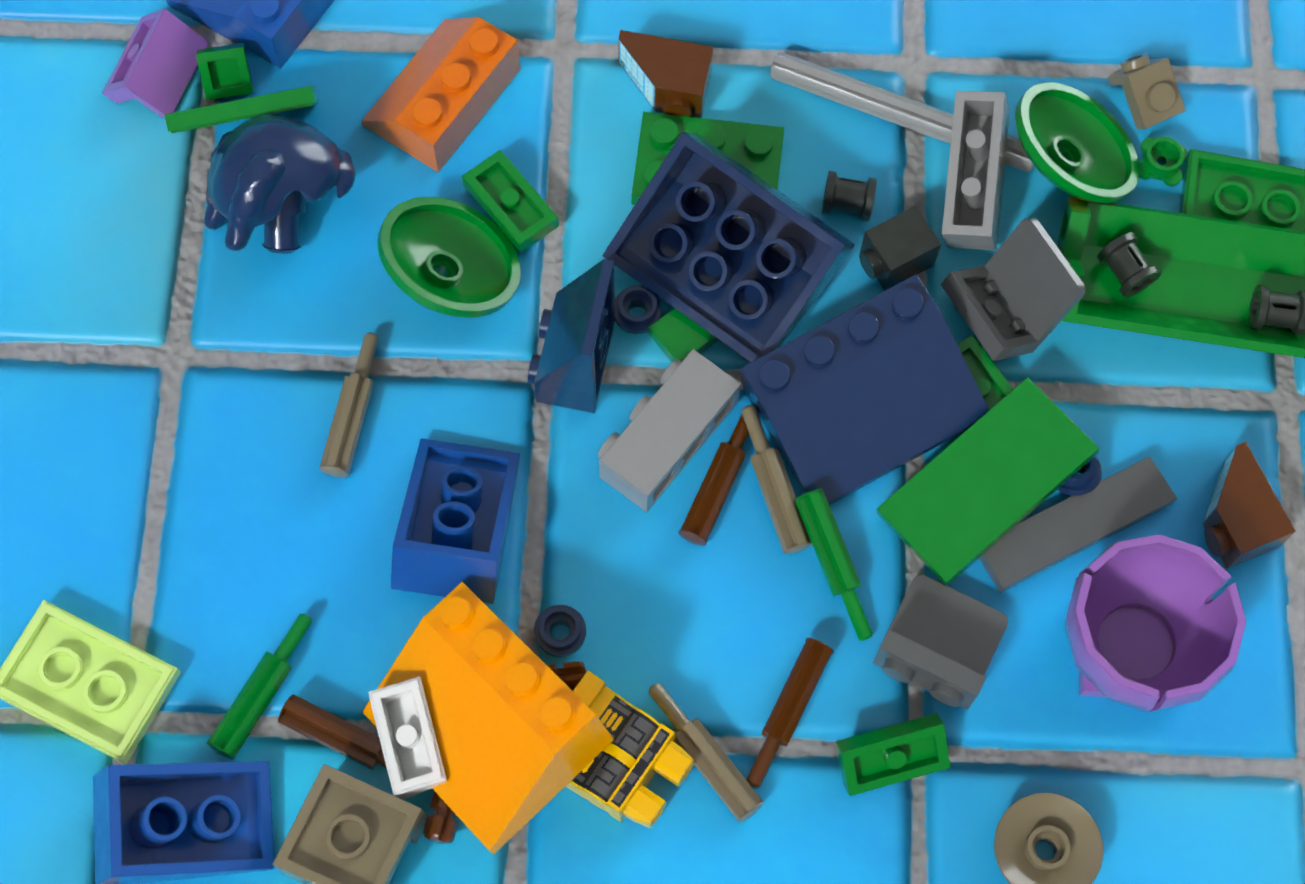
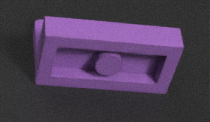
M166 9L142 16L102 94L116 104L136 99L160 117L165 118L164 114L174 113L198 65L196 51L198 49H205L208 45L207 40Z

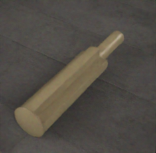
M368 332L364 335L354 373H351L350 376H345L319 467L321 472L337 478L349 477L374 386V381L368 379L379 340L375 333Z
M753 405L746 406L741 412L756 454L750 457L783 553L793 554L810 547L812 543L794 501L796 496L779 449L774 450V448H770L756 407Z
M661 683L652 685L648 693L677 729L675 741L694 759L695 767L739 823L752 817L764 804L761 798L700 720L696 718L690 721Z

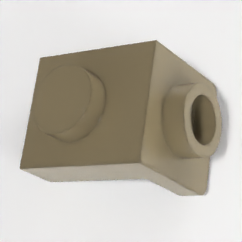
M1147 53L1140 54L1121 62L1122 70L1108 76L1110 86L1122 85L1137 129H1147L1186 111L1168 58L1149 59Z

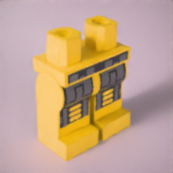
M588 670L573 692L598 716L614 740L565 787L608 812L610 816L621 823L627 817L633 822L651 829L666 807V801L647 789L646 786L655 773H658L679 787L692 770L694 759L681 746L675 743L674 731L662 723L659 724L650 715L630 704L609 689L603 680Z

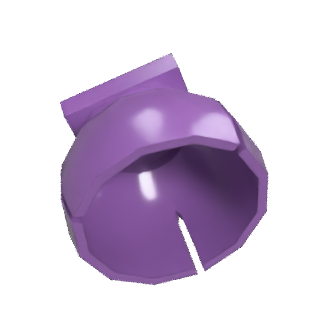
M1160 534L1120 541L1107 548L1085 567L1075 579L1066 615L1065 629L1075 666L1079 669V696L1106 697L1136 709L1148 710L1150 712L1200 701L1233 670L1237 662L1246 625V618L1236 583L1229 585L1221 595L1211 600L1213 595L1232 576L1201 547Z

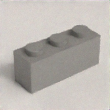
M956 91L942 225V236L948 248L997 250L1010 115L1005 92Z
M694 349L683 361L676 359L668 366L660 380V383L663 384L652 398L645 395L636 404L629 416V420L632 422L621 435L617 432L611 434L598 452V457L600 458V478L646 513L739 402L741 383Z

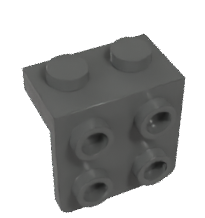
M1036 218L1023 219L985 266L950 272L941 283V286L953 302L955 309L962 315L979 340V344L988 353L992 361L1033 353L1085 294L1083 282Z
M918 575L912 580L875 656L873 664L881 667L885 674L897 681L913 683L930 691V694L935 699L952 707L960 706L968 710L978 696L986 679L984 675L1005 632L1008 619L1004 613L930 577Z

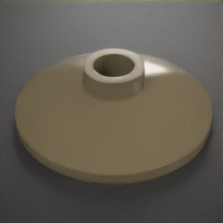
M1036 793L1019 799L1002 815L994 835V854L997 865L1009 884H1092L1102 865L1103 842L1096 822L1080 804L1060 794ZM1045 841L1052 846V859L1044 860L1037 855L1035 849L1037 842Z

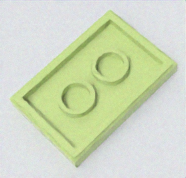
M43 600L0 668V700L127 765L181 672L178 668Z

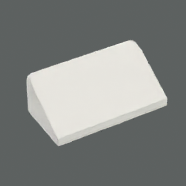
M421 677L368 692L393 796L404 800L447 782Z

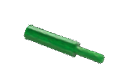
M823 489L808 491L797 497L794 501L832 595H841L858 639L861 641L867 640L872 637L873 632L855 588L862 586Z
M304 613L299 614L274 654L265 652L207 742V745L216 753L234 760L236 754L292 668L289 667L290 665L287 661L313 623L311 617Z

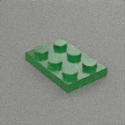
M643 112L631 205L637 203L682 132L698 134L778 190L784 127Z

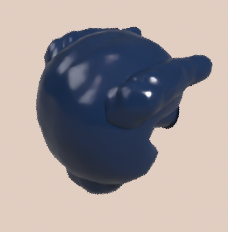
M280 115L250 118L234 130L222 135L219 144L212 152L211 165L207 173L205 226L216 230L228 220L225 245L230 250L239 251L246 247L254 227L264 224V243L262 246L273 253H293L301 248V245H299L300 214L307 212V201L315 202L323 198L335 186L337 188V198L343 197L352 188L356 173L351 156L348 152L337 147L320 130L298 119Z

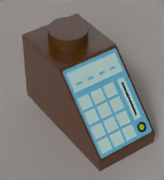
M620 30L619 64L652 108L657 112L669 115L702 118L712 72L713 47Z
M1247 442L1237 445L1223 462L1203 522L1207 546L1214 556L1221 558L1226 569L1281 547L1296 532Z

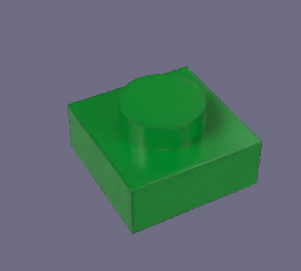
M244 43L198 49L196 51L206 100L253 93L254 87Z

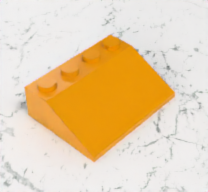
M463 582L421 619L377 688L380 689L421 677L447 777V782L432 789L493 855L614 740L598 716ZM369 700L362 712L376 727Z

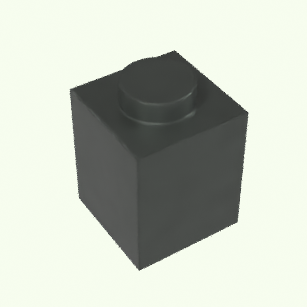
M916 206L865 231L859 259L865 273L871 279L877 278L885 291L913 275L933 267L941 244Z

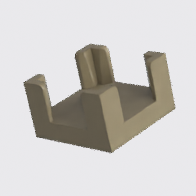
M323 764L273 865L282 874L303 884H307V882L310 884H389L410 840L415 844L417 843L425 827L427 817L422 808Z

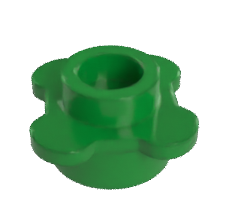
M1148 137L1144 139L1140 146L1143 156L1139 162V177L1143 180L1150 178L1161 180L1171 187L1178 185L1183 178L1180 171L1181 165L1188 156L1186 148L1169 137ZM1161 159L1165 161L1166 164L1161 165L1158 163L1157 160Z

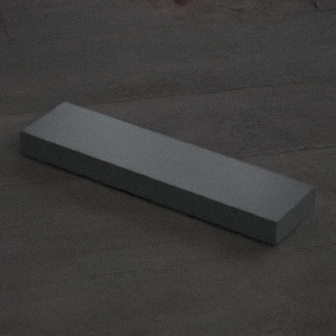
M1149 456L1100 481L1099 485L1091 492L1084 495H1073L1020 522L979 559L998 591L1002 593L1172 505L1177 500V497Z

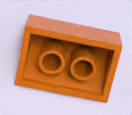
M480 17L444 19L361 120L362 126L439 173L521 70L518 40Z

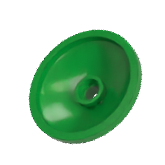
M1054 82L1036 84L1029 88L1019 99L1015 111V120L1020 143L1033 165L1052 184L1071 196L1096 203L1120 201L1135 188L1139 180L1140 166L1134 145L1120 123L1101 104L1073 87Z
M439 197L409 199L396 205L387 214L380 227L377 239L378 252L386 272L407 296L430 310L455 317H482L502 309L511 300L518 288L521 268L518 255L511 241L492 220L465 204Z

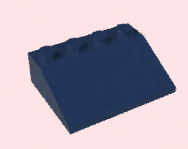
M682 132L602 256L607 260L614 261V265L745 359L753 362L781 346L826 288L855 244L698 134Z
M917 274L740 368L744 392L751 404L757 408L760 419L803 492L823 489L829 505L965 432L989 411L941 311Z

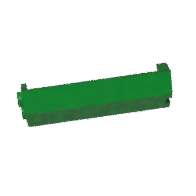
M1067 196L1057 247L1083 282L1085 294L1062 321L1305 358V332L1303 335L1293 334L1291 328L1263 325L1261 329H1253L1249 325L1250 302L1257 285L1267 286L1269 291L1297 294L1299 290L1305 291V232L1116 203L1089 202ZM1134 232L1138 238L1137 247L1150 266H1155L1160 270L1161 276L1140 293L1126 298L1119 291L1122 285L1107 264L1101 265L1097 255L1116 238Z

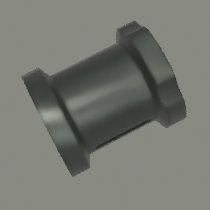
M829 171L821 213L829 215L833 210L860 215L861 220L869 221L875 198L877 179L869 177L865 182L841 178L837 176L835 171Z
M1134 232L1116 238L1097 255L1101 265L1107 264L1122 285L1119 291L1126 298L1140 293L1161 276L1160 270L1155 266H1150L1137 247L1138 238Z
M1257 285L1252 294L1249 308L1250 328L1261 329L1263 325L1291 328L1293 334L1303 335L1305 332V291L1299 290L1297 294L1272 292L1269 291L1267 286Z

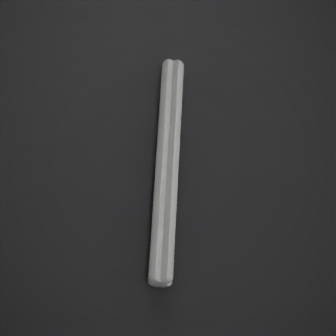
M783 52L777 53L770 69L772 79L951 144L953 114ZM1008 135L1005 164L1029 172L1034 165L1025 153L1019 138Z

